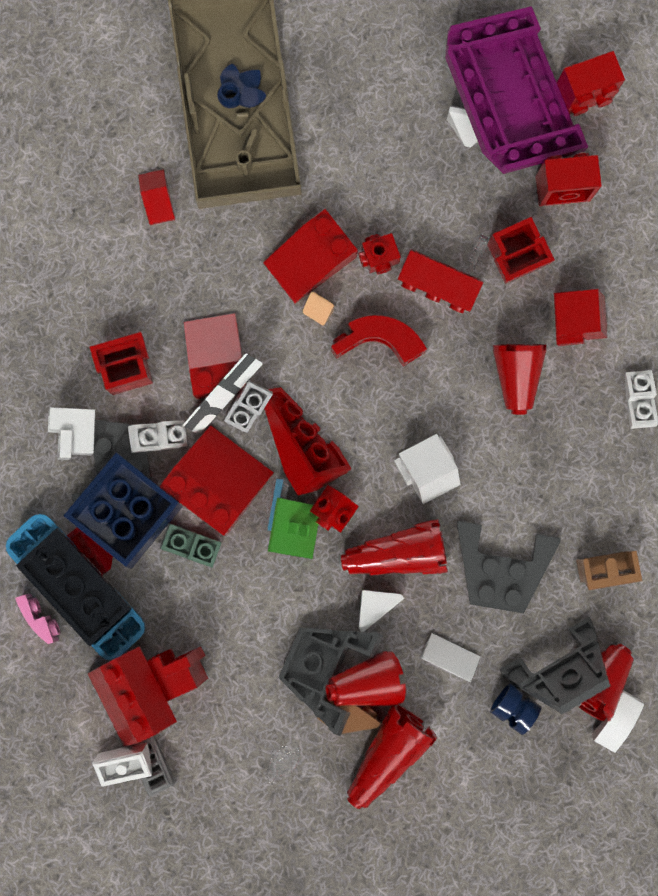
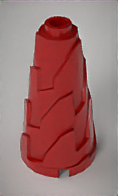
M439 519L413 525L414 527L398 531L389 536L368 540L364 544L345 549V554L341 555L343 571L348 570L349 574L370 573V575L447 573L448 568L446 565H443L447 564L442 532L439 529Z
M400 705L392 706L380 725L377 735L365 754V759L358 768L356 777L347 790L349 796L347 800L355 808H367L391 784L395 783L411 765L417 762L437 740V735L429 726L425 732L423 731L424 726L422 723L424 721L408 709Z

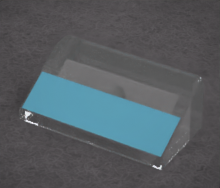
M269 479L261 529L271 532L277 498L287 499L290 483L288 479Z

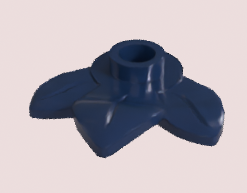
M230 64L222 71L220 75L222 86L218 90L217 97L223 107L235 108L241 105L251 108L261 104L266 99V94L258 89L261 83L260 70H249L239 73L237 67L234 64ZM230 94H234V95H235V97H233V98H230V99L227 98V96L230 95Z

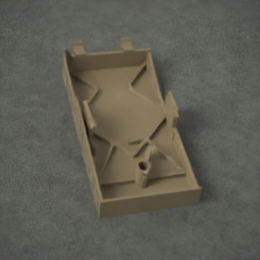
M168 0L198 208L203 209L301 195V184L274 1ZM230 64H234L239 73L249 70H260L261 83L258 89L266 94V99L261 104L251 108L241 105L235 108L223 107L217 97L218 90L222 86L220 81L222 71ZM234 94L227 96L228 99L235 97Z

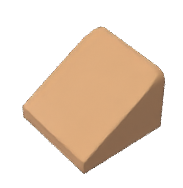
M311 292L304 306L303 314L324 326L334 311V304L317 293Z

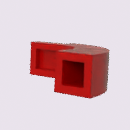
M380 315L365 316L349 322L347 328L351 334H341L333 340L334 345L331 346V352L337 359L360 344L379 342L388 346L394 352L403 367L427 351L420 337L408 325L397 319Z

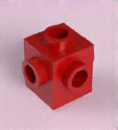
M392 233L381 237L380 234L367 237L365 242L362 243V252L358 253L362 267H367L370 274L376 272L377 275L390 271L392 269L391 266L399 264L401 259Z
M327 485L310 512L318 517L316 523L329 531L332 527L341 533L359 506L338 490Z

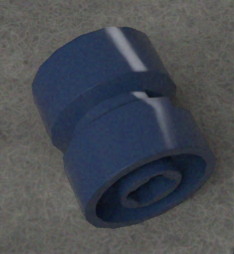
M509 683L492 704L490 713L501 721L508 720L509 726L524 735L537 720L542 707L529 697L524 699L523 693Z

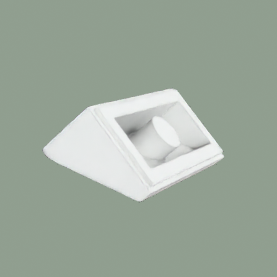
M431 633L420 658L471 682L480 656Z
M147 742L99 753L92 763L101 787L152 776Z

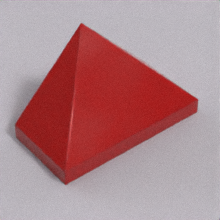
M78 527L67 535L102 575L111 570L113 556Z

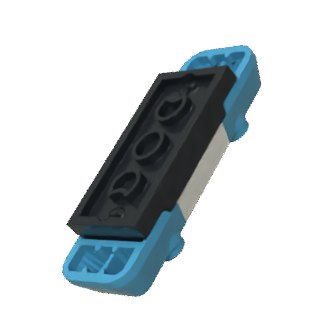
M43 514L34 515L9 537L6 543V551L17 564L16 567L89 647L92 646L101 657L106 660H114L123 655L142 637L145 632V622L51 518Z

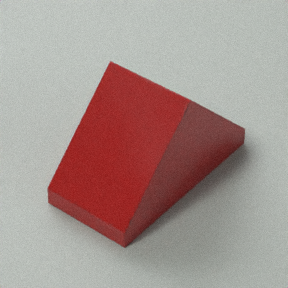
M164 169L138 175L140 193L149 224L154 225L175 220Z

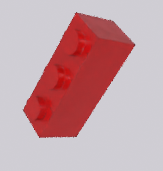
M413 249L410 250L397 279L402 281L401 286L413 292L416 289H420L426 292V298L437 303L441 299L449 302V308L462 314L465 310L471 311L484 281Z

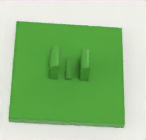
M277 498L268 552L313 559L318 524L316 523L318 517L310 512L313 505Z

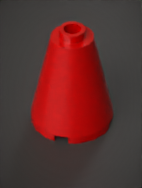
M546 344L493 345V354L505 407L511 410V414L525 415L527 410L533 409L547 351Z
M622 644L617 646L610 645L602 652L610 687L584 701L579 706L581 710L600 721H605L607 718L608 722H611L616 712L634 661L629 648Z
M382 651L375 655L374 658H369L331 677L329 684L325 687L328 700L333 701L336 706H396L402 704L406 697L405 683L400 684L399 675L403 674V670L398 658L392 651Z

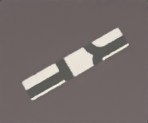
M247 353L244 354L184 422L183 426L197 434L202 433L263 363Z

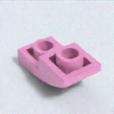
M25 594L15 598L23 617L42 640L47 644L59 641L57 635H60V629L55 619L52 620L50 615L39 618L38 613H41V607L36 597L33 598L32 594Z

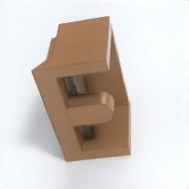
M625 551L576 560L580 582L585 583L588 590L642 581L637 551Z

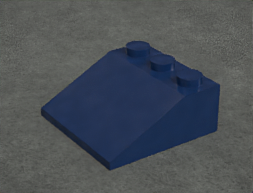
M115 453L63 516L125 567L132 569L181 510L182 506L118 453Z

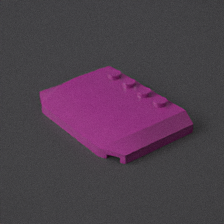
M532 6L452 25L447 32L445 59L482 153L503 174L542 164L550 156L561 155L567 157L584 152L588 148L579 123L573 125L537 34L541 28Z

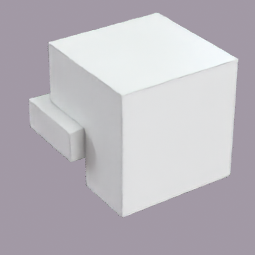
M50 407L48 412V432L58 433L57 460H69L71 455L91 456L93 454L95 410Z
M437 434L399 453L400 458L394 460L407 486L413 485L422 504L461 485L454 457L442 437H439Z

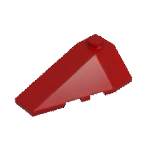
M281 387L268 389L273 392V395L264 410L284 473L298 496L317 491L352 469L339 447L333 441L327 444L318 434L321 428L316 423L311 425L302 417V408Z

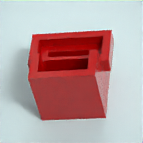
M532 217L492 234L487 244L505 284L555 261L544 236L539 238L541 235Z
M599 289L554 293L557 346L585 344V339L607 338L605 296Z
M142 332L89 347L96 372L98 374L101 373L105 389L110 394L115 395L153 384L147 364V359L150 358Z
M201 646L178 657H175L172 648L147 660L167 702L198 688L208 679L200 661L205 656Z

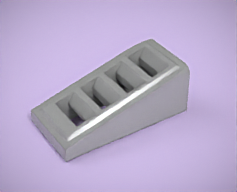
M155 736L137 743L147 742V744H151L152 748L149 749V753L156 756V759L151 761V767L159 764L161 768L153 772L152 776L141 778L149 797L173 786L176 782ZM164 775V780L153 785L151 780Z

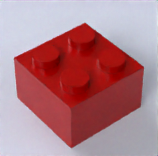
M614 51L564 68L557 81V85L569 115L579 116L586 113L589 107L597 105L598 108L612 103V99L619 92L625 78Z
M579 153L571 158H563L561 155L550 156L547 160H544L535 176L539 206L590 202L602 187L598 155L589 156V153Z

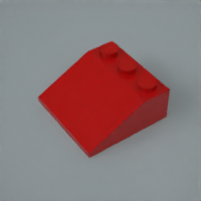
M210 425L175 465L159 487L223 536H227L274 472Z
M140 647L88 673L123 746L142 742L177 722Z

